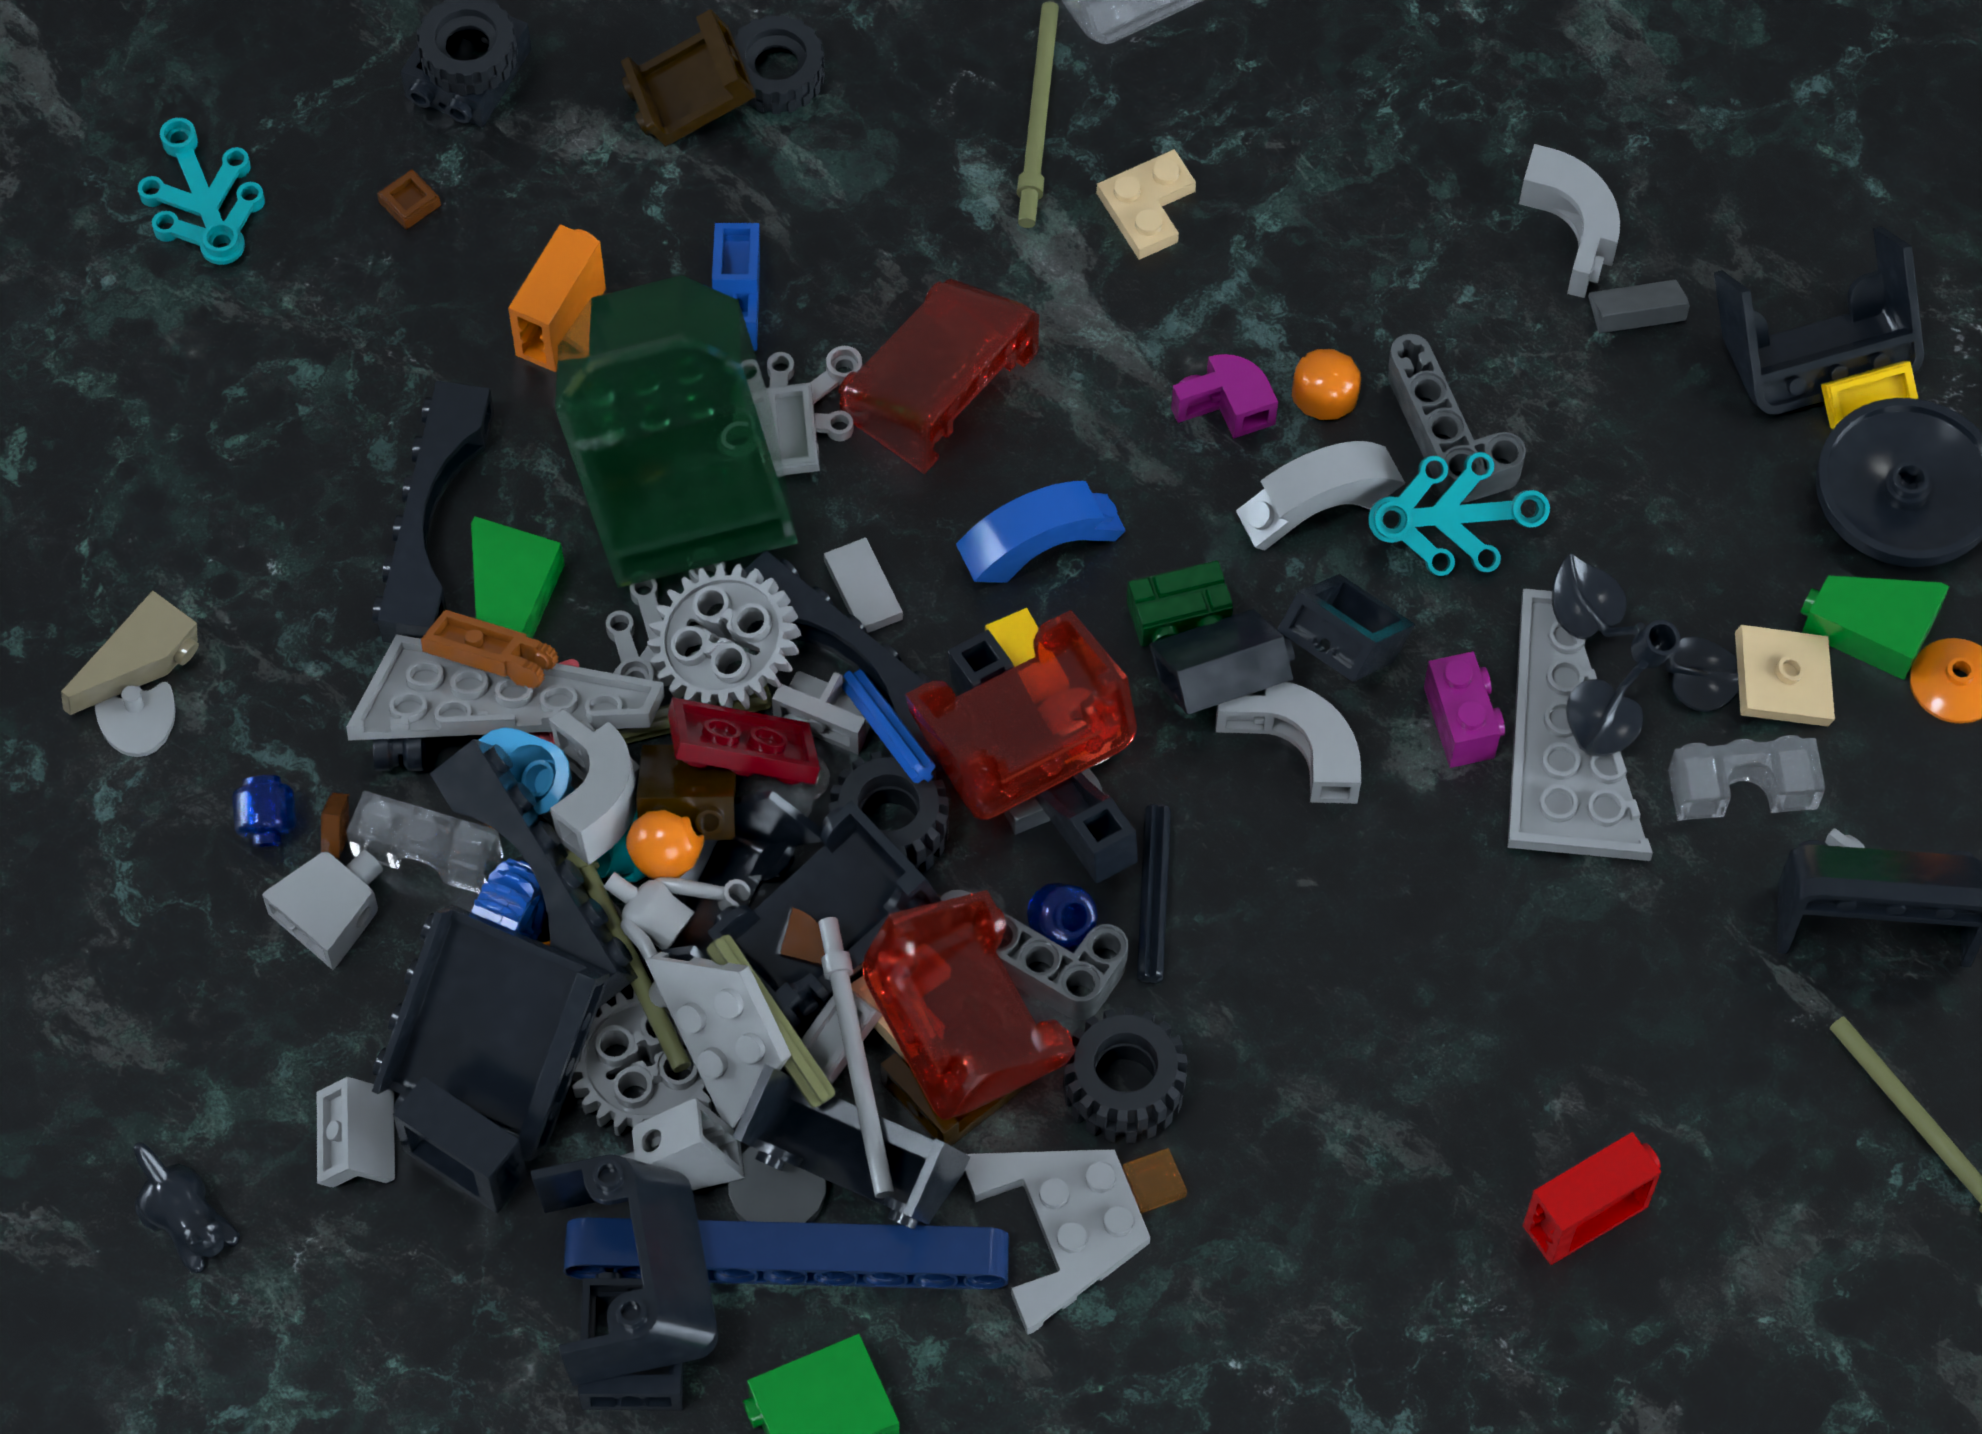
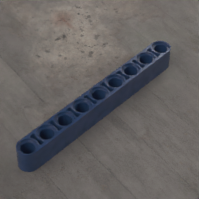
M586 1217L568 1221L565 1238L564 1274L581 1280L583 1278H595L597 1274L603 1272L620 1273L625 1278H642L632 1219ZM698 1220L709 1283L979 1290L998 1289L1006 1286L1008 1283L1009 1234L998 1228L917 1225L916 1229L913 1230L904 1225Z

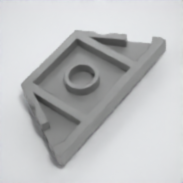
M656 953L645 960L720 1118L731 1128H734L738 1125L764 1065L767 1064L780 1071L791 1057L788 1046L749 966L735 963L719 965L712 960L697 957L684 961L669 958V953Z

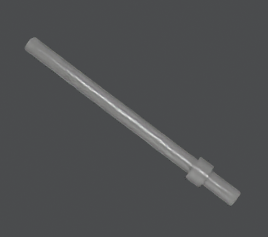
M827 917L818 922L825 955L821 958L824 977L830 980L874 1195L875 1198H885L886 1195L890 1197L894 1194V1188L849 977L853 974L851 957L849 952L844 951L838 919L836 917Z

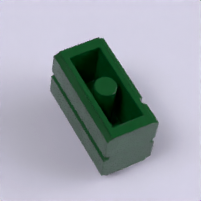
M1217 560L1128 581L1127 605L1142 647L1203 625L1214 624L1221 619L1232 616L1233 613L1232 600L1227 585H1225L1219 561Z

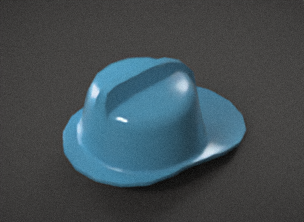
M507 727L492 730L478 740L490 745L497 744L508 754L513 763L510 771L517 782L524 784L535 797L537 805L533 808L538 815L551 811V807L575 791L571 786L572 775L569 761L563 750L555 744L524 731Z

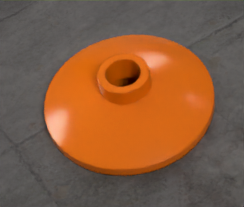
M1946 638L1930 643L1917 654L1910 670V687L1915 699L1925 711L1940 720L1950 723L1963 724L1982 719V646L1965 639ZM1953 670L1963 671L1967 674V677H1958L1953 673Z

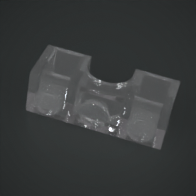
M1795 735L1782 736L1774 741L1754 743L1750 739H1739L1727 745L1707 746L1704 743L1687 744L1680 749L1674 750L1668 769L1677 821L1724 817L1731 798L1729 785L1738 781H1748L1760 786L1768 797L1771 813L1818 809L1825 791L1816 738L1801 739Z
M363 791L346 831L352 854L355 857L362 850H366L381 865L398 869L402 858L418 860L434 868L440 874L442 883L479 894L482 885L488 881L489 874L496 869L504 856L500 834L496 829L368 791Z

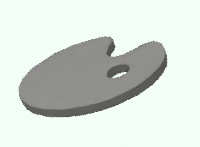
M167 682L159 683L149 691H143L140 685L127 686L122 690V698L114 696L95 705L97 722L103 736L113 748L127 756L142 757L156 752L167 741L175 722V699L171 685Z

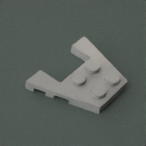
M1115 1149L966 1154L970 1156V1159L965 1168L964 1176L975 1202L1021 1186L1025 1188L1058 1272L1011 1289L1012 1298L1027 1335L1034 1333L1042 1327L1043 1322L1058 1310H1064L1076 1301L1077 1296L1097 1280L1102 1281L1150 1244L1149 1232Z

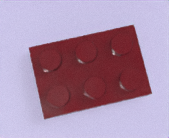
M672 697L668 718L676 759L682 760L693 767L702 768L710 765L727 768L733 773L742 776H751L753 774L771 776L786 784H798L800 782L816 783L820 766L809 722Z

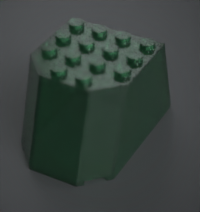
M683 275L592 297L558 345L555 409L617 587L620 588L761 553L765 550L769 551L797 544V535L772 408L739 301Z

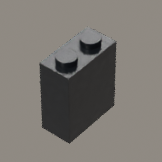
M1254 609L1221 619L1214 624L1203 625L1149 643L1159 686L1187 715L1293 680L1290 663L1295 661V654L1289 638L1281 635L1276 630L1272 621H1266Z

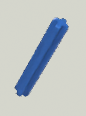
M861 669L854 673L850 670L843 675L845 679L842 686L843 690L863 717L866 718V721L914 783H919L922 780L926 782L931 781L934 777L931 773L935 768L934 762L865 671Z

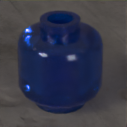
M260 775L243 779V786L237 788L232 795L235 832L241 837L252 839L254 847H271L282 844L281 836L291 833L297 823L293 788L285 783H281V777L276 775Z
M1058 882L1047 884L1036 891L1029 901L1027 910L1030 928L1062 947L1081 944L1086 935L1096 926L1098 917L1096 904L1089 893L1078 886Z

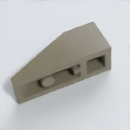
M152 591L61 691L63 710L72 715L120 695L127 686H142L164 677L178 663L181 666L185 665L193 657L199 646L197 642V622Z

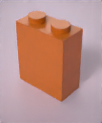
M560 224L508 308L516 356L553 372L558 370L606 290L601 244L589 232L582 229L573 230Z

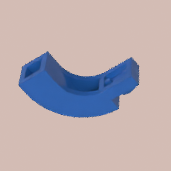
M1071 481L1034 490L1006 503L973 526L956 543V546L974 582L1007 583L1026 563L1047 549L1076 540L1115 542L1126 530L1117 514L1115 504L1109 499L1107 494L1092 493L1086 481Z

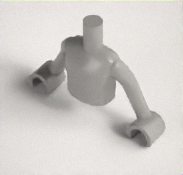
M614 872L603 887L625 903L620 927L624 934L638 948L645 960L658 953L654 944L662 950L669 949L695 913L672 894L717 900L721 911L729 906H739L729 894L737 895L743 901H746L750 896L749 886L746 882L739 879L731 880L725 886H718L673 877H658L654 880L646 881L637 888ZM654 980L649 989V998L655 1006L660 1008L667 1007Z

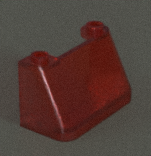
M948 279L944 283L939 281L931 287L926 295L925 302L857 373L853 371L845 377L838 390V393L841 395L840 411L849 413L853 418L854 425L925 474L939 459V454L933 451L934 444L940 440L942 435L948 438L953 433V420L1003 367L1011 371L1016 366V362L1025 367L1038 354L1039 314L1023 303L954 279Z
M1072 610L1040 626L1033 640L1034 658L957 697L952 688L943 681L925 683L905 694L910 713L963 803L972 815L978 819L995 817L1119 753L1132 742L1136 735L1137 724L1128 677Z
M988 890L889 914L866 952L863 962L864 980L932 1109L937 1116L945 1120L963 1116L1063 1067L1076 1051L1072 1044L1070 1033L1055 1019L1044 1020L1036 1025L1001 962L996 950L1006 931V920L1003 912L995 905Z

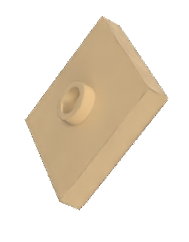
M1741 625L1735 631L1740 712L1742 716L1826 727L1835 720L1828 636Z

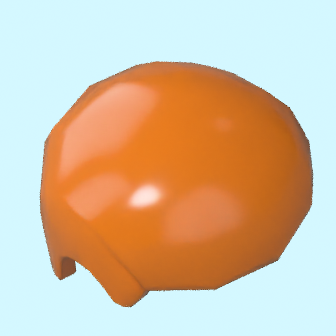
M1316 349L1302 357L1296 366L1293 377L1292 399L1306 415L1319 420L1339 419L1353 411L1356 407L1361 390V372L1351 356L1335 349Z
M667 810L648 811L633 822L626 837V848L635 866L648 878H680L697 863L705 840L704 835H696L689 817H681Z

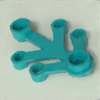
M185 118L170 119L160 129L161 142L166 153L178 159L191 193L166 185L156 176H148L143 178L138 184L140 200L149 207H156L164 203L198 215L202 218L205 228L178 220L177 215L171 211H161L152 219L154 234L157 239L164 242L179 238L200 246L203 257L213 264L225 265L232 263L242 255L245 249V240L240 232L251 213L261 210L265 204L262 187L255 182H246L237 189L236 195L238 200L225 221H222L218 211L235 180L249 173L251 164L248 153L238 147L228 149L223 154V164L210 187H208L194 153L198 144L194 125ZM178 140H186L182 143H175ZM234 160L243 161L242 164L238 166L230 165V163ZM149 189H159L155 194H146V191ZM249 194L258 195L253 200L244 199ZM164 223L173 224L169 229L159 228ZM222 243H227V244H229V245H227V246H225V247H221V248H218V247H217L219 244H222Z
M1475 452L1466 458L1464 463L1465 470L1433 507L1414 508L1432 484L1442 482L1448 475V465L1443 458L1428 456L1420 462L1419 473L1399 497L1388 496L1381 498L1371 507L1368 515V524L1374 536L1381 541L1389 543L1403 541L1425 560L1427 570L1433 575L1445 576L1449 574L1455 566V558L1449 550L1436 548L1415 527L1435 526L1471 557V563L1475 569L1481 572H1492L1500 564V552L1496 547L1481 542L1461 523L1514 519L1521 526L1537 527L1547 520L1550 513V504L1542 493L1534 490H1525L1518 493L1512 501L1460 505L1479 481L1487 479L1494 471V461L1491 456L1484 452ZM1478 457L1483 458L1487 463V469L1482 475L1475 474L1471 468L1473 460ZM1430 461H1437L1441 466V474L1435 479L1428 477L1425 471ZM1525 500H1531L1536 505L1535 514L1529 518L1523 516L1520 510ZM1393 510L1398 514L1399 522L1397 526L1390 529L1384 525L1383 516L1386 512ZM1485 549L1490 550L1494 557L1492 564L1488 567L1481 566L1478 561L1479 553ZM1438 553L1445 554L1448 559V565L1442 571L1436 570L1432 564L1433 557Z

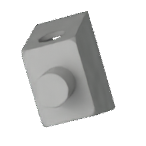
M362 850L347 866H344L329 852H321L267 889L262 896L268 914L333 970L338 966L378 911L375 894L368 885L383 871V868L376 858L366 850Z
M697 1098L636 1124L632 1130L634 1151L621 1155L622 1157L682 1173L689 1180L692 1191L744 1178L740 1141L732 1138L735 1130Z

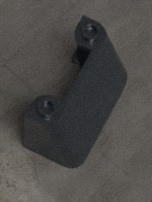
M852 800L844 807H838L831 811L823 820V830L820 837L824 846L756 909L752 910L747 905L729 906L716 917L714 926L707 931L714 941L724 935H729L733 938L789 1023L801 1034H805L833 996L830 980L824 977L823 967L783 958L780 955L792 908L807 913L817 923L827 917H836L838 919L844 951L849 952L851 957L853 974L849 977L852 984L905 948L936 919L937 913L943 906L942 900L927 879Z

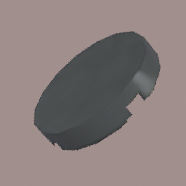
M750 1146L742 1153L744 1178L728 1182L729 1202L740 1221L812 1223L819 1216L826 1197L825 1179L787 1162L783 1171L755 1159L759 1151L758 1149Z

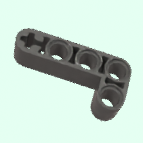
M1405 334L1396 338L1392 343L1387 369L1388 381L1423 457L1439 456L1448 465L1447 477L1442 482L1436 483L1441 495L1459 477L1454 475L1453 472H1463L1465 470L1464 463L1466 458L1475 452H1484L1490 455L1494 461V471L1487 479L1480 480L1461 503H1467L1514 487L1520 480L1526 454L1525 444L1521 438L1513 433L1500 432L1474 440L1431 346L1426 339L1415 334ZM1418 398H1430L1433 402H1424ZM1435 435H1447L1451 439L1444 440L1436 437ZM1481 457L1474 459L1471 466L1472 471L1477 475H1482L1487 469L1486 461ZM1495 459H1506L1511 463L1503 464ZM1430 461L1427 464L1433 479L1437 478L1441 474L1440 464L1437 461Z
M951 890L940 897L943 902L942 909L937 913V935L940 941L1073 1020H1086L1095 1015L1126 970L1128 939L1125 933L1114 925L1102 924L1094 927L1086 935L1075 953H1072L970 892ZM994 938H1003L1010 944L1003 948H994L987 942ZM1100 949H1110L1117 953V955L1111 959H1103L1098 957L1095 952ZM1034 962H1044L1051 968L1045 972H1035L1028 968V966ZM1075 986H1084L1092 992L1087 996L1078 997L1070 993L1069 990Z

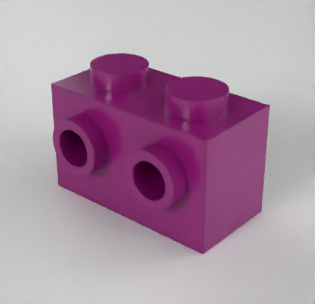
M1474 651L1430 660L1428 662L1424 690L1449 768L1494 759L1500 736L1505 734V725L1500 709L1498 707L1492 708L1488 696L1491 694L1492 688L1486 667L1479 668Z

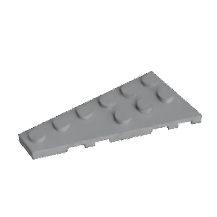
M1523 588L1507 848L1651 861L1653 852L1648 838H1645L1640 822L1641 814L1636 799H1633L1626 778L1627 770L1621 751L1608 756L1586 754L1579 748L1567 721L1566 704L1570 693L1581 682L1597 679L1595 670L1591 668L1585 650V639H1578L1561 627L1553 612L1552 591Z
M396 634L346 726L348 741L486 735L492 730L504 727L518 729L526 733L552 732L549 719L563 709L577 720L587 721L594 730H597L607 722L611 723L616 729L647 728L651 726L663 701L664 682L557 663L552 670L549 669L547 671L544 669V681L538 688L535 687L533 689L527 686L516 685L508 675L503 677L422 652L421 639Z

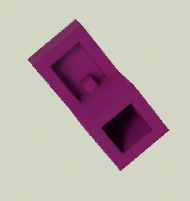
M1229 354L1209 356L1206 375H1191L1181 380L1178 384L1173 385L1171 410L1177 423L1220 409L1233 439L1276 424L1278 400L1263 371L1245 358Z

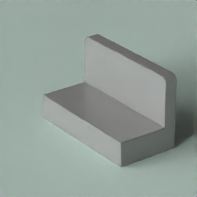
M345 1077L317 1091V1184L334 1188L357 1176L382 1183H388L395 1179L394 1093L391 1089L376 1094L372 1092L374 1084Z

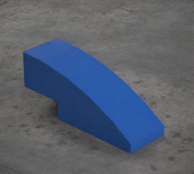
M715 223L712 266V351H757L760 261L759 223Z

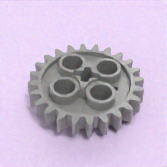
M718 564L714 577H709L705 570L701 568L698 574L699 582L693 584L688 578L683 577L682 584L685 591L681 594L670 589L667 591L670 599L673 601L670 607L657 605L656 609L664 619L663 621L651 622L649 625L652 631L659 636L647 641V645L652 652L657 653L650 659V662L656 670H661L657 677L661 682H664V686L670 685L669 691L675 698L684 696L685 700L701 701L702 703L712 705L720 702L722 707L728 708L733 707V701L739 700L745 709H749L750 695L755 693L762 700L767 699L764 686L767 683L778 688L782 686L776 676L778 670L792 672L793 668L785 659V656L799 654V649L795 643L790 641L801 636L797 625L792 623L798 618V615L792 606H788L791 601L785 591L777 592L779 587L773 578L763 582L764 577L756 568L748 577L741 564L735 566L731 575H728L722 564ZM724 604L719 613L713 616H706L708 610L713 605ZM760 620L764 621L763 626L758 631L746 633L747 628L752 623ZM696 622L703 625L707 630L689 626V624ZM711 633L716 634L720 639L716 642ZM732 635L737 644L728 640V638ZM698 643L702 644L701 649L696 654L688 657L684 656L690 646ZM742 647L760 652L757 655H752L745 652ZM734 661H742L740 668L736 672L724 674L729 664Z
M618 992L615 995L616 1005L611 1007L604 1003L599 1007L600 1016H595L572 1078V1080L577 1081L572 1085L575 1098L585 1097L582 1102L584 1113L588 1114L598 1110L596 1115L598 1126L602 1127L613 1119L615 1135L619 1136L627 1126L634 1128L636 1124L694 1098H697L710 1110L712 1109L711 1099L707 1095L709 1093L688 1049H685L691 1061V1066L687 1069L691 1071V1074L682 1080H674L667 1076L672 1071V1068L658 1039L649 1035L653 1029L635 992L633 993V999L629 1000L621 992ZM664 1007L682 1045H685L668 1007ZM618 1044L628 1048L625 1053L616 1057L608 1056L604 1053L611 1045ZM644 1058H649V1061L653 1065L646 1066V1064L641 1060ZM608 1075L616 1076L615 1079H607ZM631 1086H640L646 1089L644 1094L638 1098L632 1099L622 1095L624 1090Z

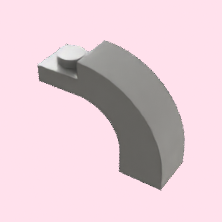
M1534 144L1524 177L1519 204L1551 212L1562 218L1573 229L1577 237L1579 249L1567 294L1585 298L1589 281L1598 283L1603 264L1613 265L1620 234V217L1617 203L1603 179L1584 162L1565 152Z
M1367 441L1344 442L1312 451L1278 468L1260 481L1264 489L1238 508L1236 513L1254 547L1265 551L1301 522L1320 511L1344 504H1354L1371 509L1378 500L1388 497L1403 486L1405 482L1385 446Z
M1284 682L1264 689L1263 696L1251 693L1217 705L1216 732L1271 734L1286 739L1300 750L1307 761L1310 771V802L1358 803L1361 787V761L1358 744L1347 721L1323 697L1303 686Z
M563 709L549 719L555 745L563 750L569 762L574 763L587 776L575 791L551 807L550 810L560 843L590 865L611 849L628 830L637 808V784L627 744L619 731L609 722L595 731L587 721H579Z

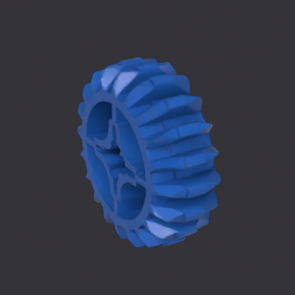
M511 858L502 861L489 874L488 881L482 885L481 892L478 898L474 900V907L471 911L476 915L534 940H537L542 932L543 921L547 917L542 890L530 865L523 860L519 862Z

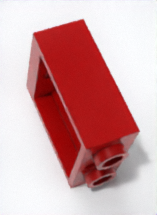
M1631 1132L1533 1191L1523 1227L1550 1266L1648 1208L1661 1174V1164L1658 1156L1647 1143L1641 1144L1635 1134Z

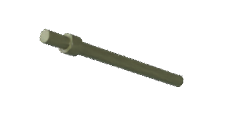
M1045 2L1041 7L1024 170L1018 176L1017 195L1020 198L1018 224L1024 228L1035 226L1038 200L1043 197L1045 179L1041 175L1059 11V6L1054 2Z
M564 846L568 854L566 859L573 862L584 877L582 885L588 897L596 900L608 916V922L605 923L613 937L620 939L626 945L632 955L633 960L630 962V965L638 978L630 984L673 1072L678 1073L686 1070L691 1066V1061L665 1008L655 1006L649 998V989L652 982L632 941L624 934L620 927L622 920L607 890L603 888L604 884L597 871L600 866L598 860L596 859L588 865Z
M1843 1016L1831 1025L1830 1030L1981 1204L1979 1211L1982 1213V1175L1847 1018Z

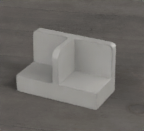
M798 671L794 675L789 687L782 684L780 688H777L772 697L773 716L809 722L814 737L858 755L872 730L866 718L863 717L843 690L842 674L834 672L830 681L826 682Z

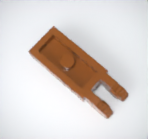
M449 610L443 611L421 638L422 652L503 677L508 675L516 685L527 686L533 689L535 687L538 688L544 681V669L547 671L549 669L552 670L559 661L558 652L551 645L529 638L527 634Z

